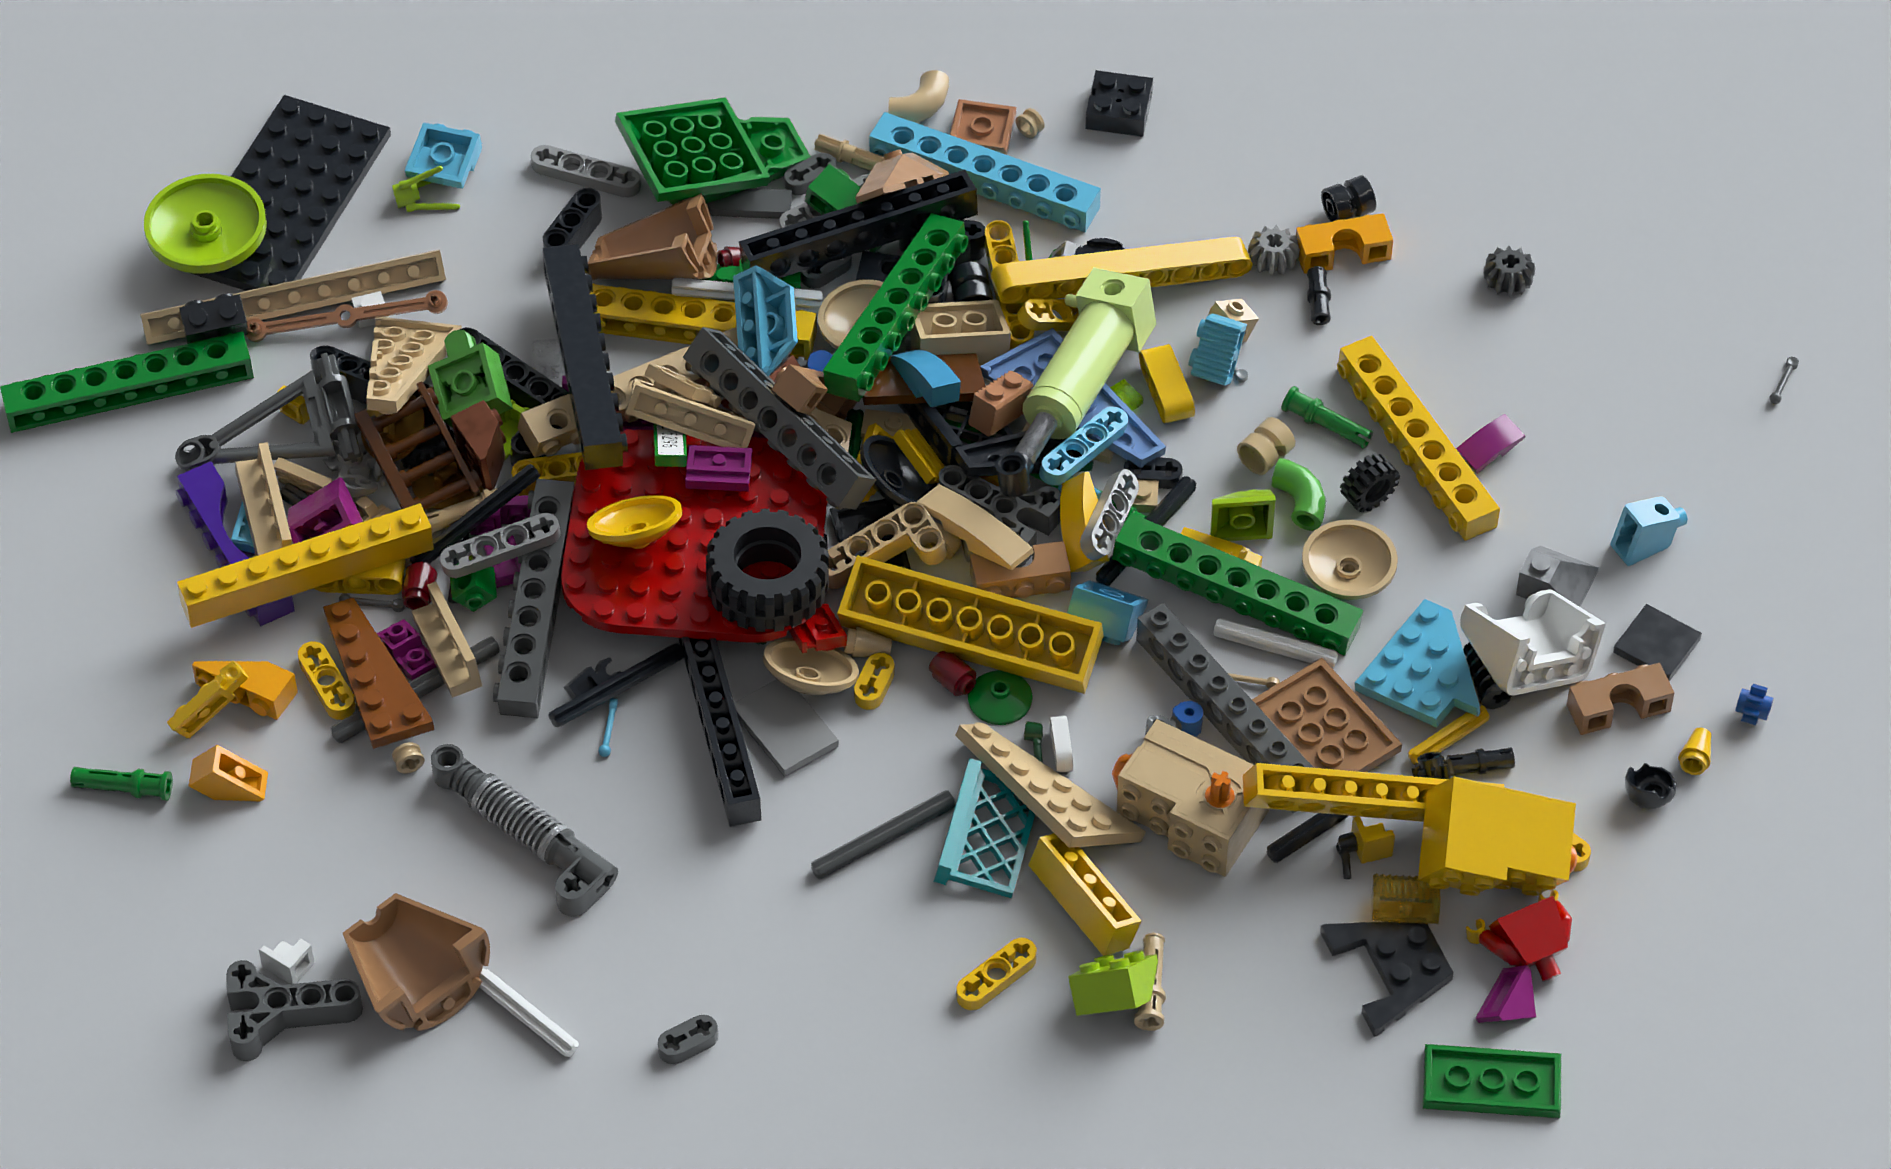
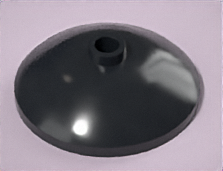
M873 435L867 438L861 445V465L876 479L873 488L889 502L902 507L907 503L917 502L937 486V483L926 484L894 439L882 435Z

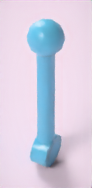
M610 699L603 745L598 749V753L602 757H607L611 753L609 742L618 699Z

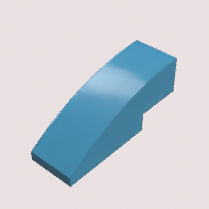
M924 350L891 355L890 361L916 398L923 396L930 407L959 401L961 381L952 369L936 355Z

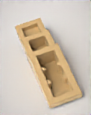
M940 484L917 501V503L922 504L931 517L942 522L944 531L965 540L969 551L1003 567L1013 570L1034 553L1033 548L1001 521L962 495Z

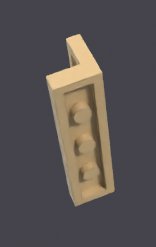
M268 442L258 443L257 459L235 462V472L256 556L289 546L292 543Z
M437 582L428 584L432 604L411 612L414 622L452 698L483 687L475 657Z

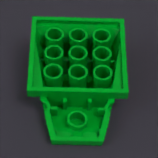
M726 97L617 112L615 117V123L657 202L667 201L674 205L702 193L707 204L749 188L768 186L770 182L783 177L788 168L811 157L789 118L751 117L750 119L742 120L737 118Z

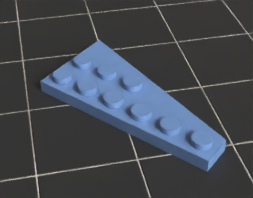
M1052 328L981 365L982 376L993 382V380L1000 378L1001 375L1004 376V373L1014 371L1032 382L1034 386L1060 346L1063 338ZM1105 383L1076 431L1105 408L1118 407L1128 415L1127 427L1124 434L1107 449L1133 462L1140 468L1153 459L1165 455L1166 446ZM1096 434L1086 435V437L1095 442L1101 441V438Z

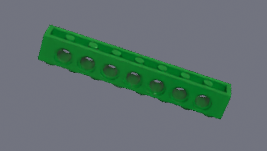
M930 214L823 369L824 383L828 389L826 393L860 402L866 391L871 390L879 372L886 368L889 357L894 351L899 349L902 338L907 331L912 330L915 319L921 311L923 312L926 309L932 294L939 290L947 272L950 273L960 253L965 252L968 245V236L965 235L964 222Z
M238 332L20 382L17 381L0 386L10 431L14 433L253 379L254 375L244 333Z
M1132 513L1129 514L1115 539L1112 559L1122 565L1136 568L1155 579L1167 581L1176 585L1181 590L1198 594L1212 603L1222 604L1234 609L1241 615L1253 617L1272 628H1279L1293 634L1298 639L1308 640L1324 648L1335 650L1343 656L1346 655L1360 628L1364 610Z

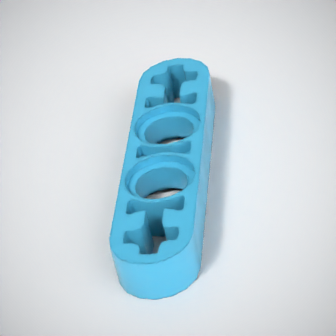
M1107 407L1043 458L1039 471L1040 478L1049 485L1064 483L1124 434L1128 423L1127 413L1118 407ZM1096 434L1101 438V441L1093 442L1086 435ZM1076 450L1082 456L1074 458L1069 456L1066 451ZM1061 462L1060 470L1056 469Z

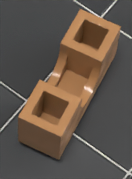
M1064 541L1033 545L1032 563L1022 568L1015 567L1013 570L980 555L970 554V575L973 587L1010 598H1026L1031 595L1059 593L1070 590L1071 569Z
M1656 663L1649 666L1641 665L1633 670L1622 673H1610L1603 678L1592 681H1580L1569 687L1566 705L1580 735L1611 727L1614 714L1613 704L1615 703L1630 704L1637 710L1641 719L1670 712L1675 692L1661 664Z

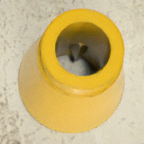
M1702 727L1695 728L1679 753L1680 767L1684 772L1691 775H1699L1709 768L1711 763L1712 737L1709 730Z

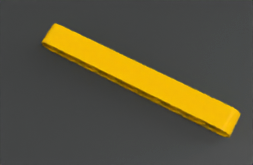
M1227 237L1004 263L992 270L991 280L1002 303L1016 304L1027 302L1030 299L1065 298L1067 294L1076 295L1093 267L1147 278L1150 280L1151 287L1240 277L1251 270L1252 261L1241 238Z

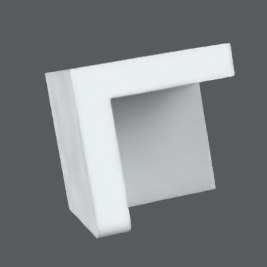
M301 938L294 946L281 941L274 950L264 945L259 950L262 967L289 984H296L315 963L311 944Z

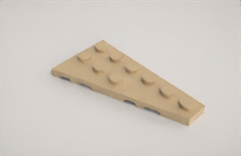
M980 722L959 725L955 736L1069 848L1137 843L1142 841L1146 831L991 729L988 725Z

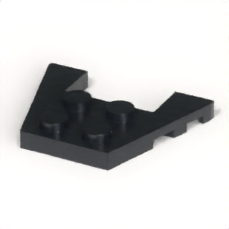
M1426 920L1321 925L1320 933L1332 956L1365 946L1391 995L1362 1005L1361 1013L1373 1036L1381 1034L1388 1024L1394 1020L1398 1021L1406 1015L1408 1009L1418 1002L1422 1003L1453 980L1454 972Z

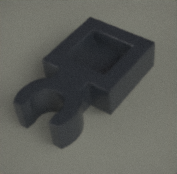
M609 657L599 661L595 671L591 666L585 668L563 688L574 699L616 676L621 671L614 672L612 675L606 672V666L612 661Z

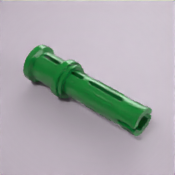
M1296 386L1290 388L1282 402V411H1291L1303 417L1304 422L1307 424H1314L1316 422L1363 449L1367 447L1369 442L1359 437V434L1370 440L1373 436L1372 430L1324 407L1321 399H1312L1302 394Z
M74 766L71 771L70 783H72V788L121 791L131 793L135 798H141L143 795L160 797L161 800L168 801L172 793L173 777L170 771L157 774L146 773L144 769L139 768L133 772H119Z

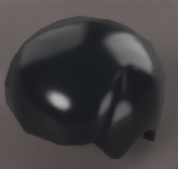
M1644 763L1636 771H1634V768L1629 767L1625 776V788L1628 796L1640 808H1659L1672 801L1675 796V779L1671 772L1662 767H1654Z

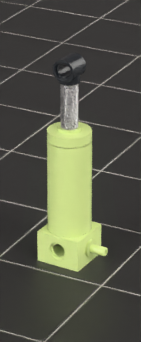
M1093 267L1076 295H1066V306L1078 308L1079 316L1023 403V414L1030 427L1015 451L1004 454L996 461L995 467L1000 492L1003 495L1019 497L1029 491L1031 486L1029 475L1034 469L1033 464L1050 438L1065 439L1070 437L1078 428L1125 350L1140 352L1156 326L1149 279Z

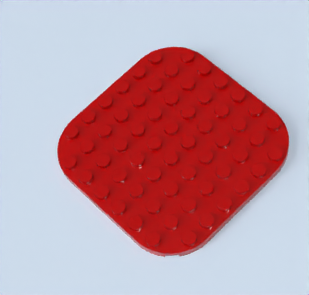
M627 429L620 432V434L626 433L628 452L623 453V466L585 470L582 458L576 476L561 580L563 596L570 609L573 608L582 616L583 622L594 628L612 633L677 638L689 637L691 639L705 640L716 638L719 641L747 643L767 642L787 635V631L792 629L790 625L785 626L783 631L774 632V629H765V632H757L753 627H749L748 630L739 627L735 620L733 622L728 621L722 616V612H718L712 605V599L708 597L706 585V555L709 541L714 538V533L719 527H726L728 520L735 516L738 519L742 517L744 512L752 510L753 513H758L760 509H770V512H778V509L787 511L789 516L794 517L796 514L805 519L806 525L808 523L812 524L818 530V535L820 534L824 538L828 505L826 501L827 496L822 491L811 487L806 482L807 477L802 472L789 466L786 462L788 458L772 449L767 444V438L751 437L747 447L752 448L749 492L687 489L685 486L687 466H655L653 430ZM686 435L687 459L689 445L721 447ZM658 495L672 497L681 504L682 516L677 524L661 538L643 548L635 549L605 544L591 537L588 532L587 522L593 514L606 506L622 500ZM763 561L751 564L742 571L751 577L768 580L783 577L793 570L778 562ZM802 619L800 626L806 622V619Z

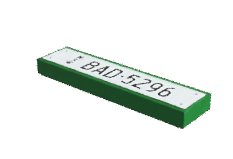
M653 423L655 466H687L686 434Z

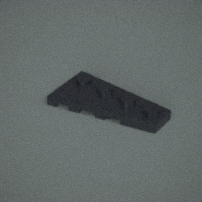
M1026 431L955 447L953 457L967 477L997 475L996 461L1004 454L1014 452ZM1050 438L1033 464L1034 469L1031 474H1039L1043 458L1067 438ZM1076 450L1066 451L1069 456L1074 458L1082 456ZM1091 460L1078 472L1092 471L1094 461ZM1061 462L1056 469L1060 470Z

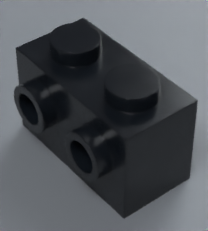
M225 293L217 296L215 300L206 302L193 300L186 303L185 306L179 307L187 344L238 332L248 335L247 321L240 294Z

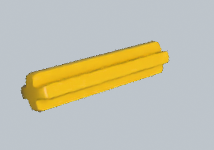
M1480 706V715L1478 717L1466 712L1409 750L1408 756L1411 762L1415 765V763H1418L1417 758L1428 752L1441 753L1489 721L1490 715L1486 707Z

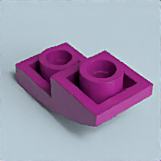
M1503 414L1474 433L1456 449L1478 474L1499 455L1501 457L1506 455L1526 436L1506 414Z
M528 495L515 496L472 530L470 534L480 535L479 533L501 528L502 524H513L524 520L525 517L530 518L531 509H528Z
M405 619L377 633L400 670L410 681L437 667L429 650L422 644L420 634Z

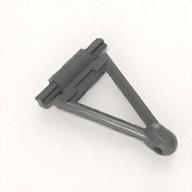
M327 353L321 354L322 358L317 359L322 377L319 384L317 383L314 371L311 370L214 434L200 435L184 441L176 451L175 460L177 465L187 472L210 461L213 465L257 459L258 446L224 449L221 446L302 394L304 395L316 442L268 445L272 460H277L278 457L297 459L336 456L333 440H338L343 460L345 462L349 460L352 463L357 462V458L362 456L357 440L360 429L355 421L354 414L356 413L347 380L339 373L335 355L328 356ZM186 446H194L191 450H184Z

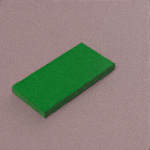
M1425 1044L1423 1109L1560 1119L1562 1054Z

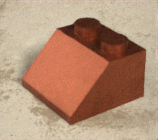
M482 400L452 415L451 421L457 448L470 470L475 469L482 482V488L491 491L495 489L506 457L503 444L507 441L500 429L503 422L495 408L490 410L486 402Z

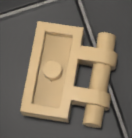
M648 364L644 375L655 381L654 387L668 393L673 390L678 393L677 396L705 406L709 405L717 408L720 405L721 398L715 395L712 389L694 383L691 378L683 374L675 373L664 367Z

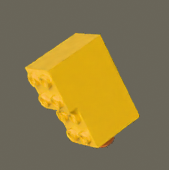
M1454 776L1427 790L1418 880L1429 882V886L1435 889L1457 888L1460 889L1461 894L1468 896H1478L1480 892L1493 888L1503 890L1511 889V887L1522 889V894L1529 896H1538L1544 891L1556 889V886L1569 881V874L1574 871L1577 864V852L1572 846L1576 803Z

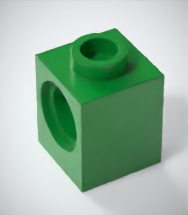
M472 555L469 556L470 561L473 560ZM493 566L462 577H450L452 600L473 612L497 598Z

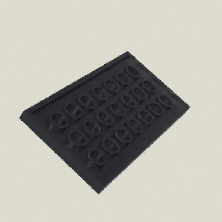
M283 95L231 175V177L237 178L251 186L263 202L267 225L261 244L252 255L231 268L213 273L191 274L244 291L301 279L390 138V127Z

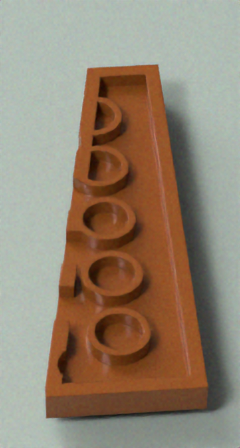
M354 597L323 606L326 620L372 748L375 749L435 730L431 716Z

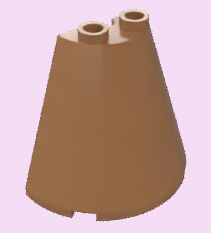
M702 193L598 237L595 249L592 251L588 261V275L591 274L592 280H673L674 278L704 280L712 277L717 267V244L711 240L712 234L710 231L714 230Z
M397 893L377 906L376 916L372 920L365 922L360 919L342 933L376 1013L388 1025L402 1031L405 1028H415L417 1031L429 1029L454 1016L474 996L482 983L479 976L483 966L489 965L490 942L483 928Z

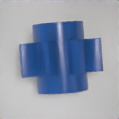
M1753 684L1750 690L1742 688L1735 709L1736 712L1743 714L1742 722L1756 726L1759 719L1767 721L1774 700L1773 697L1766 696L1768 688Z

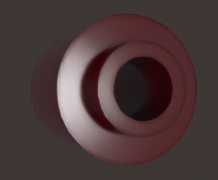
M417 562L409 565L406 569L402 598L404 605L411 610L429 606L432 603L427 585L436 582L438 574L430 564Z
M941 651L931 660L929 671L932 673V677L954 696L966 695L975 687L976 671L954 653Z

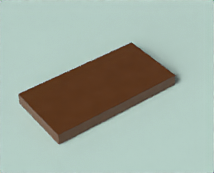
M976 353L936 355L952 369L961 381L959 401L956 402H972L974 393L982 390V387H986ZM891 356L888 359L886 368L880 371L875 378L871 390L866 391L862 397L864 405L927 403L923 396L918 398L914 396L890 361Z

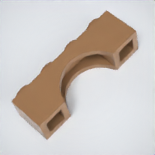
M791 364L788 367H784L775 378L776 383L771 389L796 411L805 414H811L816 407L823 412L845 420L847 412L857 404V401L826 393L828 389L825 387L822 371Z

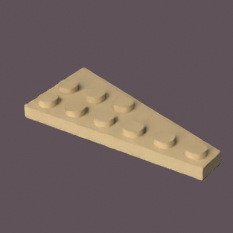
M388 317L375 318L371 368L369 371L370 380L367 389V410H376L381 414L397 413L417 390V383L424 382L430 375L428 365L444 359L447 355L444 344L447 335L454 330H459L462 326Z

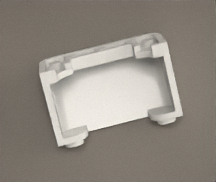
M1552 589L1542 590L1530 595L1525 602L1523 616L1495 621L1487 616V608L1480 603L1465 605L1460 616L1461 630L1495 683L1501 690L1513 696L1577 683L1585 679L1593 667L1606 623Z

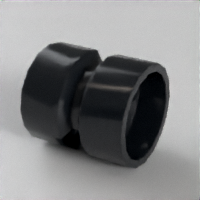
M1363 175L1346 180L1344 186L1342 184H1335L1321 191L1323 209L1330 222L1351 219L1354 215L1361 217L1376 210L1374 190L1368 179Z
M965 262L952 269L949 274V282L954 295V302L993 300L988 271L984 265L977 262Z

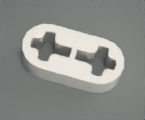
M1067 716L1050 717V735L1056 772L1073 771V755Z

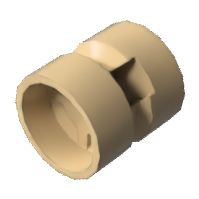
M1268 417L1254 430L1255 433H1250L1237 446V454L1241 462L1250 471L1258 475H1265L1277 464L1279 458H1283L1295 447L1296 441L1291 430L1282 421L1274 417Z

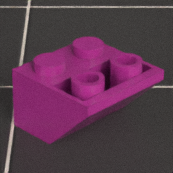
M341 477L289 508L287 518L293 544L363 522Z

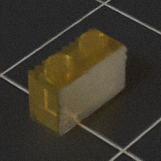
M1377 873L1373 875L1371 921L1439 924L1440 889L1431 888L1429 882L1419 881L1417 875L1415 877L1411 875L1399 877L1397 874L1386 876L1384 873L1380 876Z

